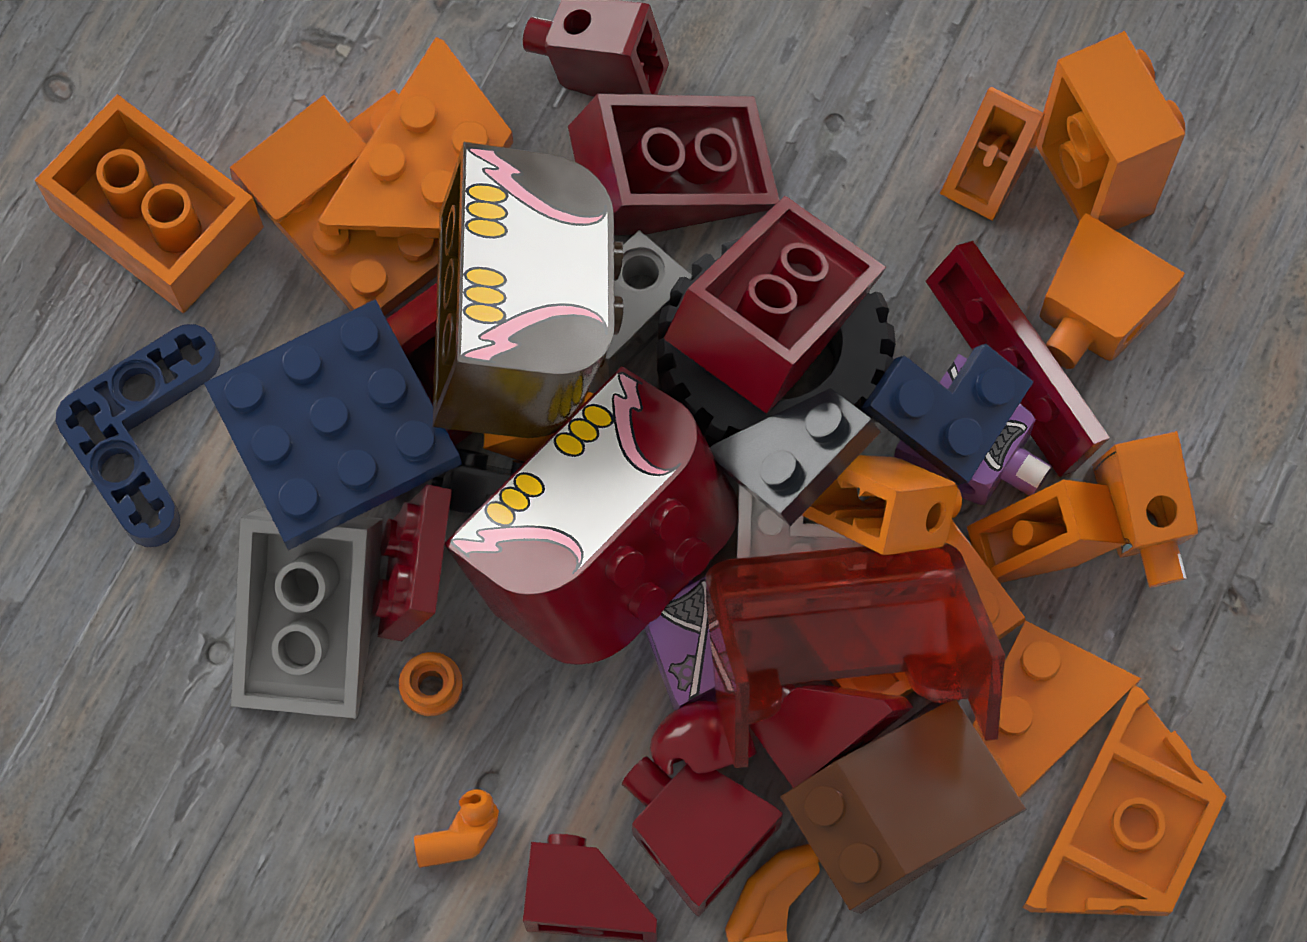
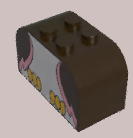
M463 142L439 213L433 427L520 438H538L555 433L581 407L599 367L601 368L604 365L613 335H618L624 310L623 298L614 296V281L618 280L622 268L623 245L622 243L614 242L612 202L605 187L598 178L582 165L570 159L552 154Z

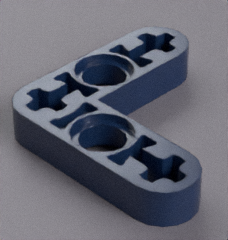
M184 324L170 330L68 394L60 402L56 410L55 421L60 433L128 536L136 544L144 547H158L168 543L179 529L180 513L172 497L128 431L197 389L217 373L221 356L212 334L204 327L196 324ZM187 345H191L196 351L199 350L202 360L195 365H191L186 359L183 360L180 350ZM162 359L174 377V380L169 383L166 382L159 366L155 364ZM137 374L152 376L155 379V388L148 398L142 401H130L123 396V387L129 378ZM83 410H87L90 415L94 416L96 425L105 437V440L100 441L96 446L82 426H78L79 421L76 415ZM116 454L131 456L134 459V469L126 480L109 482L102 478V467L107 459ZM139 491L142 492L152 509L155 511L160 510L158 517L161 522L151 529L145 522L139 523L142 520V516L130 498Z

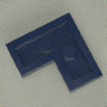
M987 344L974 348L948 389L903 355L892 361L861 409L952 481L960 485L971 480L1033 381Z

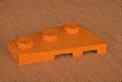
M1025 620L973 726L1019 798H1022L1065 753L1129 693L1133 685L1136 686L1141 678Z

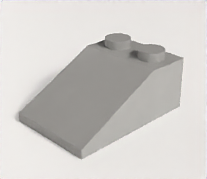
M260 507L241 518L231 695L232 707L354 719L358 717L374 619L372 615V602L376 585L380 579V547L383 518L357 516L289 551L267 508Z

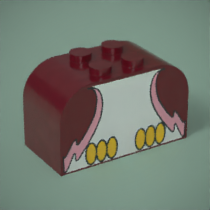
M621 366L444 545L494 615L551 658L566 664H590L613 656L625 648L650 622L661 615L668 603L695 576L699 575L707 567L709 561L727 543L736 527L738 499L725 473L714 460L712 450L690 411L677 400Z

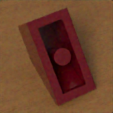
M790 683L774 692L762 703L766 713L749 727L794 788L833 762L870 743L910 711L913 706L906 697L822 684L796 688L793 683Z
M550 834L547 837V843L531 842L523 923L527 932L637 942H657V919L597 847H586V838L570 834Z

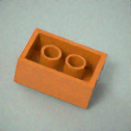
M1123 31L1058 59L1043 111L1045 113L1036 144L1037 149L1078 221L1086 212L1114 230L1154 214L1184 139L1186 129L1183 115L1176 103L1172 100L1166 101L1155 83V71L1150 58L1144 50H1136L1127 33Z
M118 94L35 179L52 212L183 314L264 228L254 199L250 194Z

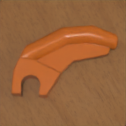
M809 843L779 851L747 879L725 926L727 942H788L786 928L789 907L820 872L818 865L820 861Z

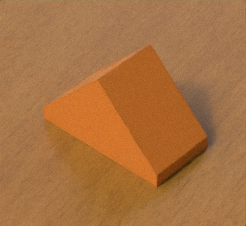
M990 87L985 94L940 194L993 221L1035 152L1045 113Z

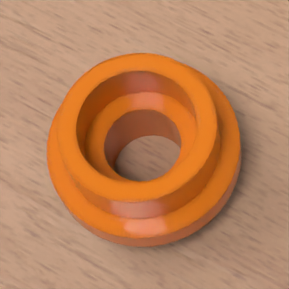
M426 652L413 657L405 664L399 677V691L404 703L415 713L424 716H437L449 711L456 705L463 690V679L457 664L448 656L437 652ZM429 676L439 677L443 681L442 689L434 695L422 693L420 685L425 678Z

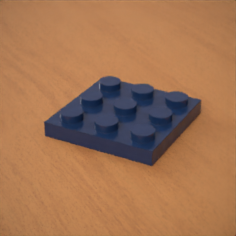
M376 299L204 383L288 551L462 464L459 453L446 429L433 427V405Z

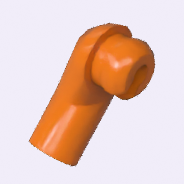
M481 789L466 792L459 800L461 809L448 830L414 836L419 868L468 860L480 854L498 824L499 810L489 793Z

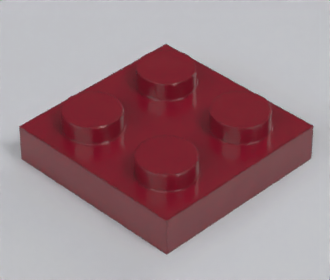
M426 485L409 503L404 502L400 512L394 519L389 518L384 526L380 552L382 556L388 557L386 579H379L372 602V615L380 617L378 637L402 642L436 612L451 489Z

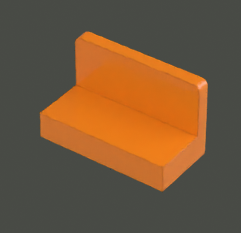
M323 95L230 166L231 180L250 194L269 217L278 223L352 167L367 144L326 96Z

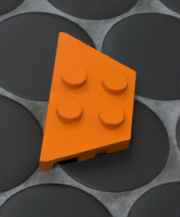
M435 37L318 219L322 232L328 235H340V229L375 230L376 235L381 237H402L409 233H416L424 238H439V213L463 142L510 148L513 144L512 131L444 40Z
M1135 685L1130 689L1022 908L1037 913L1168 916L1173 911L1227 796L1207 771L1197 767L1192 759L1191 750L1176 731L1171 733L1147 702L1150 698L1143 689Z

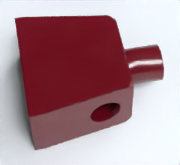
M561 0L553 21L531 17L523 33L524 50L548 56L560 85L566 89L595 97L597 94L658 95L669 66L651 6L646 3L623 0Z
M645 756L629 771L621 784L646 807L632 823L633 836L690 910L698 917L778 831L782 824L783 813L775 806L717 770L698 774L693 772L690 766L686 764L672 779L648 756Z

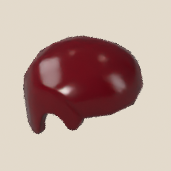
M706 700L691 702L671 712L655 730L650 744L654 763L660 766L667 775H673V764L683 760L690 766L693 772L700 774L745 761L757 753L749 730L740 713L730 705Z

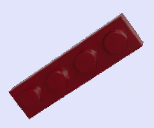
M974 241L956 245L925 282L972 350L977 346L987 344L1033 381L1020 402L1036 419L1030 435L1059 477L1075 472L1110 437Z

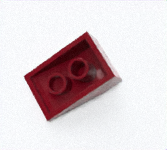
M597 94L567 126L575 162L594 174L609 194L614 214V235H634L638 230L647 235L768 211L779 202L754 96Z
M784 196L687 289L664 339L762 411L768 413L801 378L882 276L886 266L793 200Z

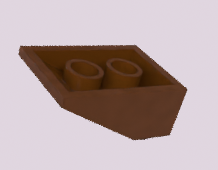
M956 698L840 758L780 796L849 910L860 914L1027 810Z

